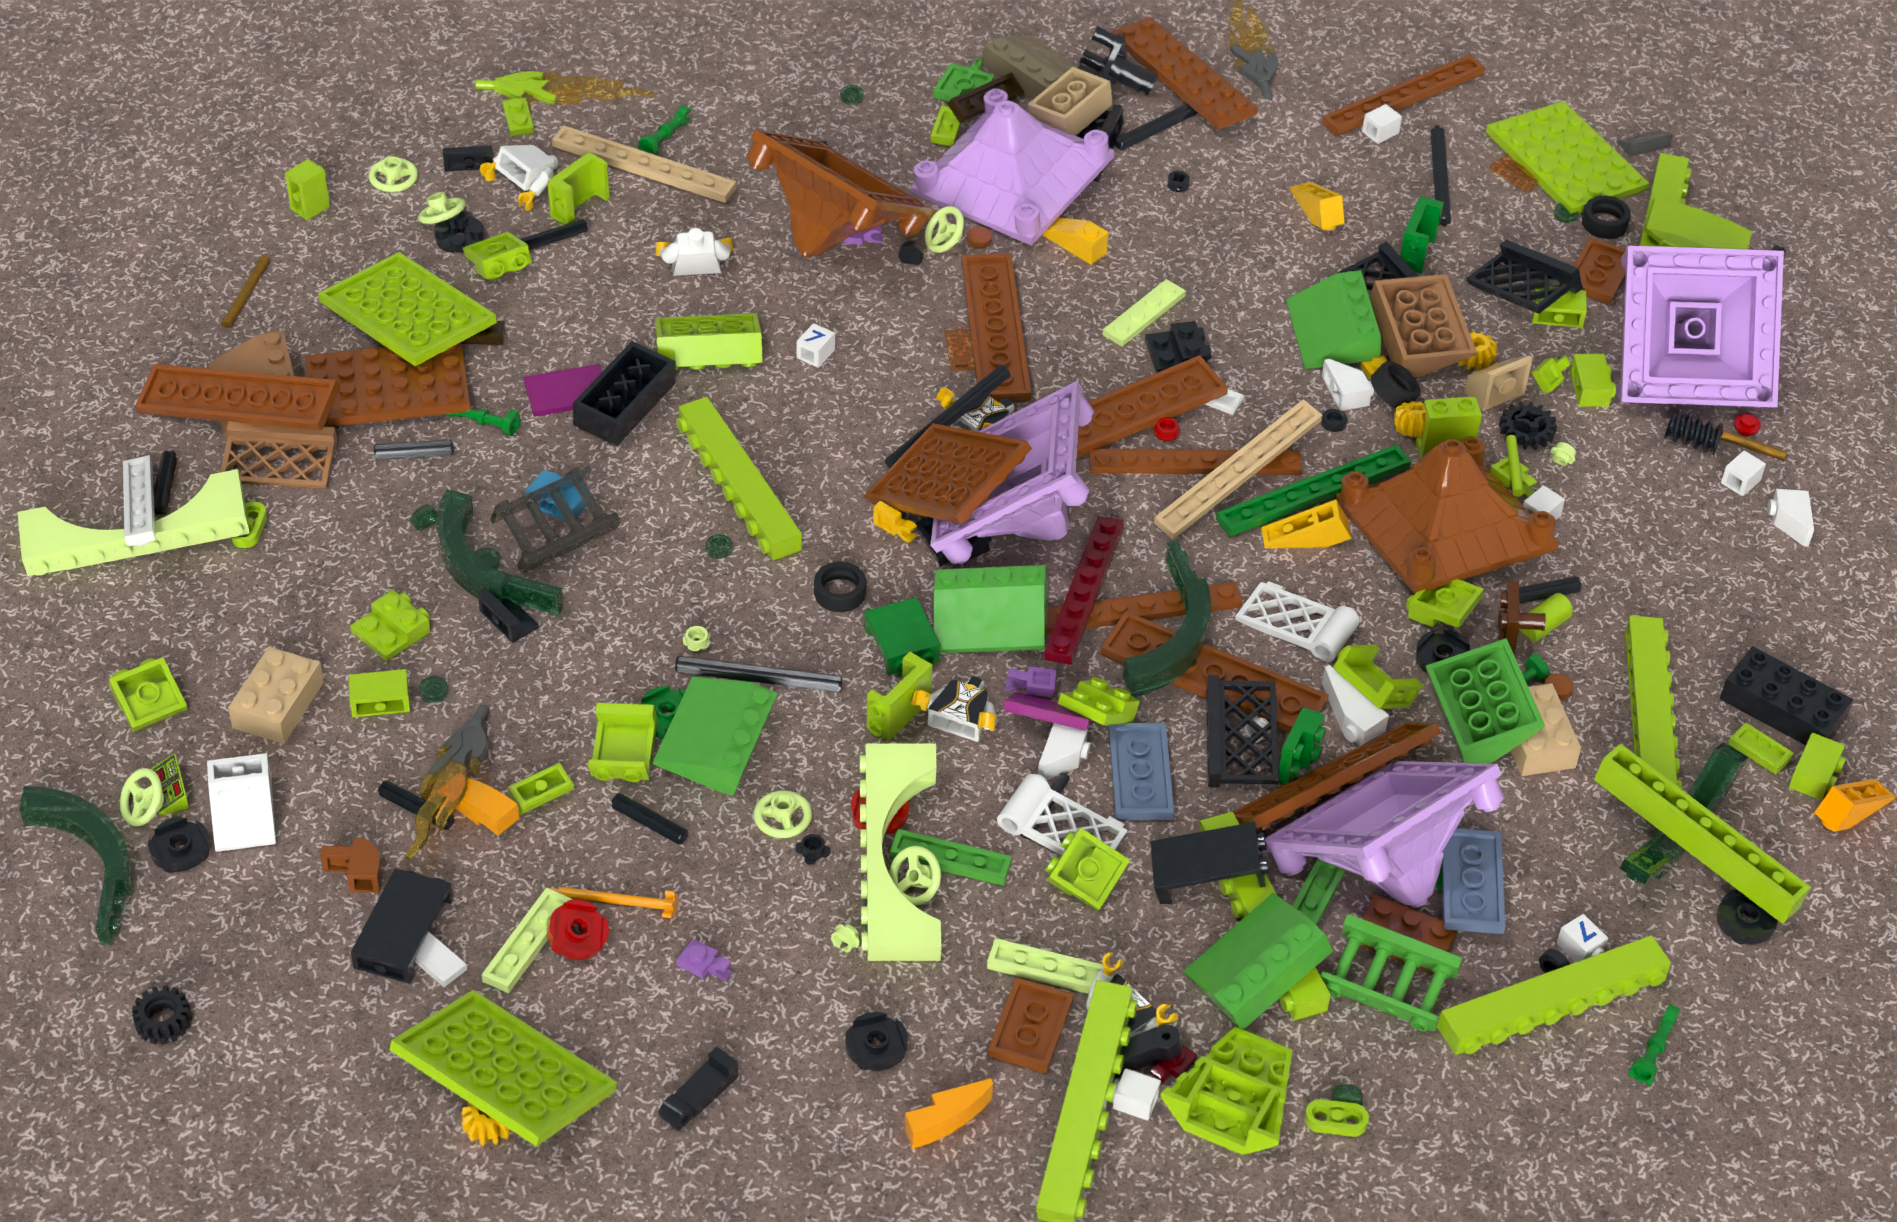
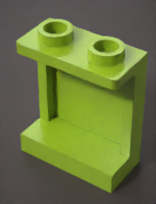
M588 152L549 179L550 217L565 225L575 221L574 209L594 195L607 201L609 199L607 162Z
M1476 397L1429 399L1424 401L1426 421L1422 438H1416V447L1420 459L1446 440L1455 439L1461 442V440L1468 437L1477 438L1482 414Z
M1348 645L1339 652L1338 660L1333 669L1379 709L1409 707L1424 686L1416 678L1392 679L1374 664L1373 659L1380 650L1377 645Z
M909 652L903 657L901 682L886 696H882L874 690H870L867 693V728L871 734L876 737L882 736L890 741L921 711L919 705H911L910 703L914 691L917 689L931 694L932 664Z
M597 703L595 714L598 724L592 760L588 761L591 776L601 781H609L612 778L625 779L629 782L649 780L658 722L654 705Z

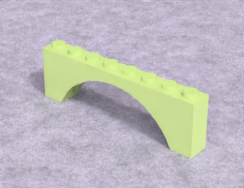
M238 469L210 474L203 488L193 499L177 511L155 521V540L143 546L132 545L127 547L124 529L97 530L76 526L58 518L46 507L18 512L21 556L28 576L44 575L49 572L70 570L250 534L244 492Z
M866 744L865 755H860V773H865L866 780H860V797H866V804H860V822H866V829L860 830V846L866 847V855H861V873H867V880H861V899L867 898V906H861V925L867 924V932H862L861 946L862 951H868V961H941V920L921 911L901 894L888 873L882 852L883 840L888 825L898 810L914 795L936 784V744Z

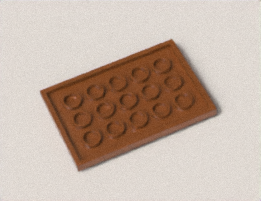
M462 342L417 366L412 365L387 347L305 355L306 377L337 380L340 384L339 391L324 427L460 413L470 410Z
M933 423L871 487L864 497L874 505L882 501L896 510L962 524L972 516V512L981 503L989 498L990 493L1007 479L1008 474L1024 461L1025 456L1032 448L1026 440Z

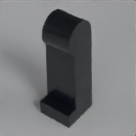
M1166 1024L1130 1037L1128 1045H1122L1120 1055L1124 1056L1123 1066L1120 1074L1115 1073L1114 1080L1123 1075L1125 1068L1135 1071L1161 1059L1173 1060L1177 1058L1183 1049L1177 1028Z
M718 1046L708 1054L709 1059L675 1093L668 1096L662 1103L658 1115L674 1129L681 1130L738 1078V1061Z

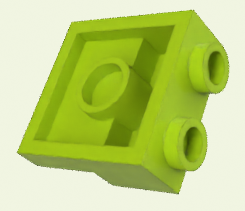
M508 231L463 247L464 256L475 264L476 272L488 280L497 279L508 271H519L527 264L532 263L528 245Z
M1457 579L1441 587L1416 592L1415 595H1410L1406 604V610H1409L1408 618L1431 627L1437 621H1441L1459 628L1483 598L1484 588Z
M391 590L371 603L372 612L350 625L351 632L387 662L430 633V616L424 608L416 609L413 607L412 601L406 593L398 594Z
M163 657L156 660L155 658L147 659L139 667L129 671L128 669L120 670L113 674L112 678H109V688L133 732L187 710V704Z
M1092 677L1091 680L1079 681L1077 689H1074L1073 692L1061 693L1058 704L1102 725L1133 722L1140 701L1135 699L1129 691L1121 688L1113 689L1108 685L1107 681Z
M1080 827L1075 833L1069 831L1060 846L1064 848V851L1059 858L1053 856L1048 863L1045 871L1049 875L1045 880L1098 911L1130 860Z

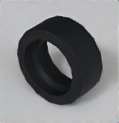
M1606 195L1596 196L1589 199L1585 204L1582 225L1593 236L1603 239H1615L1624 235L1627 231L1631 210L1621 199ZM1609 213L1619 220L1604 221L1597 218L1594 214Z
M1393 361L1384 362L1371 375L1370 381L1376 393L1383 401L1394 408L1404 402H1414L1420 396L1421 389L1416 379L1408 370Z
M832 562L821 567L815 574L814 596L821 607L833 612H847L859 607L865 600L866 578L864 572L858 566L849 562ZM845 579L853 582L856 588L849 593L834 594L827 591L824 585L831 580Z

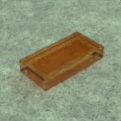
M1506 155L1490 165L1489 170L1525 193L1538 186V180L1534 179V176L1525 167Z
M970 329L944 330L950 371L975 370Z

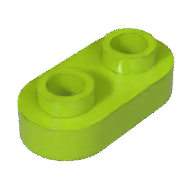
M260 502L245 503L250 534H247V537H243L246 535L231 537L232 543L236 547L246 549L258 543L267 521L265 506Z
M1318 1099L1308 1104L1304 1120L1307 1127L1317 1133L1356 1137L1366 1131L1369 1114L1363 1106L1356 1103ZM1322 1116L1325 1118V1121L1317 1120L1315 1117ZM1347 1120H1354L1357 1124H1348Z

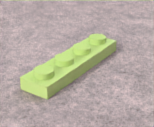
M1167 279L1105 327L1103 329V336L1123 347L1184 298L1186 290Z
M546 888L482 973V982L509 994L548 941L547 923L552 912L562 906L564 902L572 899Z
M997 938L994 940L987 961V969L1086 994H1089L1090 986L1099 970L1104 969L1103 964Z

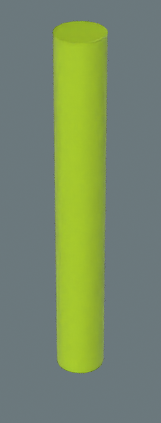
M1509 435L1506 437L1512 491L1515 497H1520L1524 494L1517 439L1516 436Z

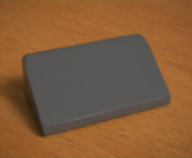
M1657 130L1617 140V143L1629 157L1670 147L1673 134Z

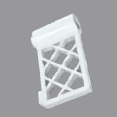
M1269 581L1267 584L1260 582L1235 617V620L1256 630L1309 649L1315 657L1326 662H1332L1360 623L1356 611L1350 607L1340 606L1333 609L1283 590V586ZM1264 591L1273 595L1275 599L1261 602L1259 596ZM1295 604L1299 606V609L1286 611L1284 605ZM1279 607L1281 613L1267 615L1265 609ZM1260 610L1262 617L1251 618L1246 616L1248 611ZM1319 613L1324 615V617L1311 621L1309 614ZM1304 617L1305 622L1292 625L1290 618ZM1284 620L1287 625L1278 628L1272 626L1271 622ZM1307 629L1311 632L1308 639L1296 634L1298 631Z
M1039 774L1026 775L997 817V822L1004 831L1013 835L1023 834L1059 855L1064 851V848L1060 846L1059 838H1065L1069 831L1075 833L1079 829L1076 828L1073 818L1083 817L1087 819L1090 826L1081 828L1088 833H1093L1099 840H1101L1099 834L1101 831H1109L1116 834L1117 836L1114 840L1104 842L1114 850L1117 849L1127 834V830L1124 829L1125 824L1110 816L1106 819L1050 789L1047 780ZM1051 801H1054L1063 806L1064 812L1051 814L1048 806ZM1067 819L1070 829L1056 831L1053 821ZM1048 822L1051 832L1041 834L1034 830L1033 827L1035 824Z

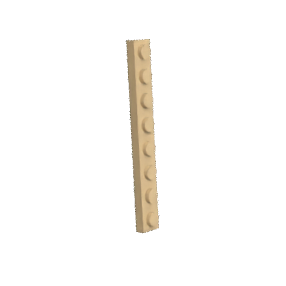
M564 125L552 138V147L579 156H584L591 152L606 161L607 165L726 203L737 189V184L734 180Z
M1303 399L1154 518V524L1172 540L1175 539L1320 423L1322 414Z

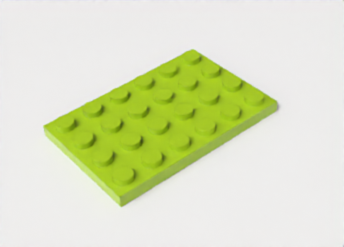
M1565 101L1487 125L1486 133L1570 216L1584 212L1585 204L1589 199L1596 196L1606 195L1622 199L1649 188L1650 183Z
M400 252L318 293L320 303L414 366L424 363L426 360L497 323L496 314Z
M475 990L468 992L392 1039L390 1051L536 1147L613 1094L617 1086L615 1080Z

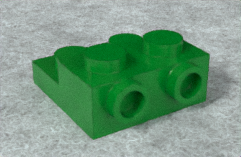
M1304 707L1302 708L1282 747L1278 783L1283 785L1289 783L1292 777L1295 779L1298 777L1301 767L1308 770L1312 761H1319L1323 751V746L1319 744L1322 743L1326 733V728L1322 727L1325 721L1323 714Z

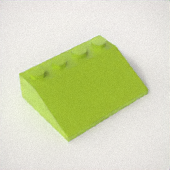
M757 313L655 318L657 353L676 361V370L684 366L697 370L705 368V365L728 368L731 367V364L753 367L757 363H762L761 329Z

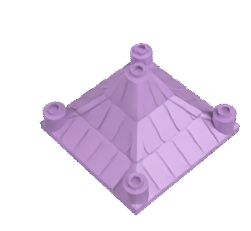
M992 89L984 95L985 113L955 142L954 146L936 163L925 160L915 165V182L911 186V192L943 208L947 206L956 207L964 217L1032 246L1114 158V150L1109 148L1108 135L1105 132L1092 130L1084 136V139L1068 134L1058 128L1037 121L1022 107L1008 101V95L1005 91Z
M1626 246V252H1624L1621 258V266L1625 271L1621 381L1616 386V395L1620 402L1746 406L1756 408L1777 407L1784 251Z
M1078 381L978 431L1026 440L1032 449L1025 456L1024 461L1008 474L1007 479L990 493L989 498L972 512V516L967 521L957 524L934 518L930 545L936 553L941 551L952 564H962L971 557L973 549L967 539L976 535L978 537L1015 533L1017 536L1030 539L1052 541L1054 539L1059 540L1067 534L1069 527L1067 505L1079 506L1083 504L1089 493L1088 486L1076 472L1079 426L1083 427L1090 423L1094 410L1082 395L1083 388Z
M1391 761L1387 763L1385 768L1374 771L1265 838L1267 850L1264 851L1272 853L1279 872L1287 873L1288 876L1303 871V866L1307 863L1305 856L1318 857L1322 862L1363 876L1366 881L1399 903L1406 906L1410 905L1411 908H1417L1428 902L1427 898L1433 893L1442 864L1443 850L1464 816V809L1473 801L1476 808L1479 810L1483 809L1484 812L1494 811L1501 806L1500 802L1504 800V795L1497 779L1502 774L1498 764Z

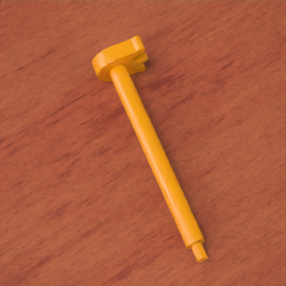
M566 887L550 888L571 899L664 910L662 913L663 918H675L679 904L678 894L675 891L668 890L665 891L666 899Z

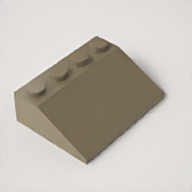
M1033 35L1000 36L984 45L983 67L999 78L1012 72L1024 90L1023 94L1032 100L1072 67L1078 68L1077 64Z

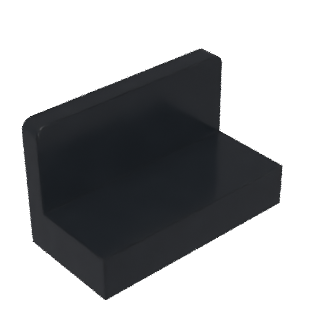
M492 145L443 148L445 172L480 170L482 164H492L494 162Z
M487 589L478 594L480 612L512 643L539 628L538 623L508 594L498 599Z

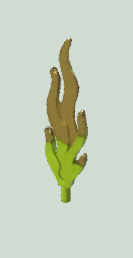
M525 71L497 77L495 81L476 80L475 82L476 89L494 90L495 93L503 94L511 99L526 98L528 104H533L534 98L550 104L566 105L582 103L581 97L606 101L630 95L655 96L650 91L635 87L608 90L590 87H619L623 85L622 80L610 81L578 75L558 78V72Z

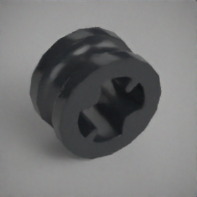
M1173 171L1168 175L1167 186L1171 191L1184 192L1189 188L1190 177L1183 171Z

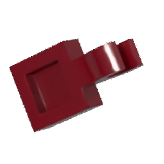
M1183 1045L1182 1053L1173 1060L1161 1059L1154 1062L1155 1066L1150 1071V1074L1153 1075L1152 1078L1161 1080V1087L1171 1075L1177 1079L1182 1073L1186 1072L1197 1060L1198 1054Z

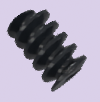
M1679 409L1675 415L1671 416L1664 439H1667L1673 433V442H1677L1683 437V445L1687 446L1693 440V449H1697L1703 444V452L1707 453L1713 447V455H1715L1723 434V423H1719L1716 428H1713V420L1710 419L1703 425V416H1699L1694 422L1693 413L1690 412L1683 418V410Z

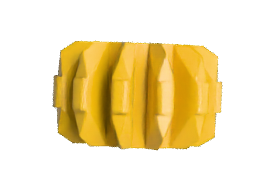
M1472 330L1470 336L1477 351L1476 356L1460 361L1458 364L1459 366L1467 365L1468 371L1471 367H1475L1476 371H1480L1481 368L1485 369L1494 364L1497 357V342L1492 340L1491 335L1485 336L1483 331L1476 333Z
M1411 401V403L1404 402L1396 407V413L1394 414L1395 430L1401 433L1402 436L1422 438L1426 421L1424 403L1421 401Z
M469 1102L468 1107L463 1108L462 1129L465 1133H468V1138L471 1142L479 1139L480 1144L484 1147L488 1139H492V1143L497 1146L498 1136L508 1140L510 1135L509 1128Z

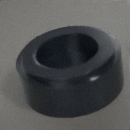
M907 241L901 245L898 256L902 263L919 265L923 260L925 252L922 245L918 242Z
M1338 409L1326 410L1322 414L1321 425L1328 431L1340 432L1346 428L1347 416Z
M1547 949L1539 958V965L1545 973L1570 965L1566 956L1556 949Z

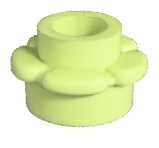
M1560 442L1550 451L1553 461L1566 466L1568 463L1572 464L1575 461L1576 450L1567 443Z
M693 626L686 631L683 637V644L688 646L690 651L705 650L710 645V635L705 628Z
M839 924L831 935L832 943L836 947L840 948L842 941L848 944V946L841 949L846 953L854 947L857 948L860 944L859 934L851 925L844 926Z

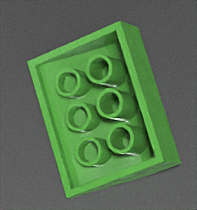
M1361 270L1336 273L1286 299L1304 370L1323 367L1325 359H1331L1342 364H1350L1381 358V335Z
M1046 565L936 570L934 584V633L940 643V653L1045 649L1050 592Z
M1507 638L1426 666L1430 686L1462 763H1492L1545 727Z
M692 677L652 764L721 793L734 796L771 712L777 692L752 682Z
M1272 893L1189 965L1183 973L1238 1028L1244 1030L1333 950L1325 933L1306 915Z

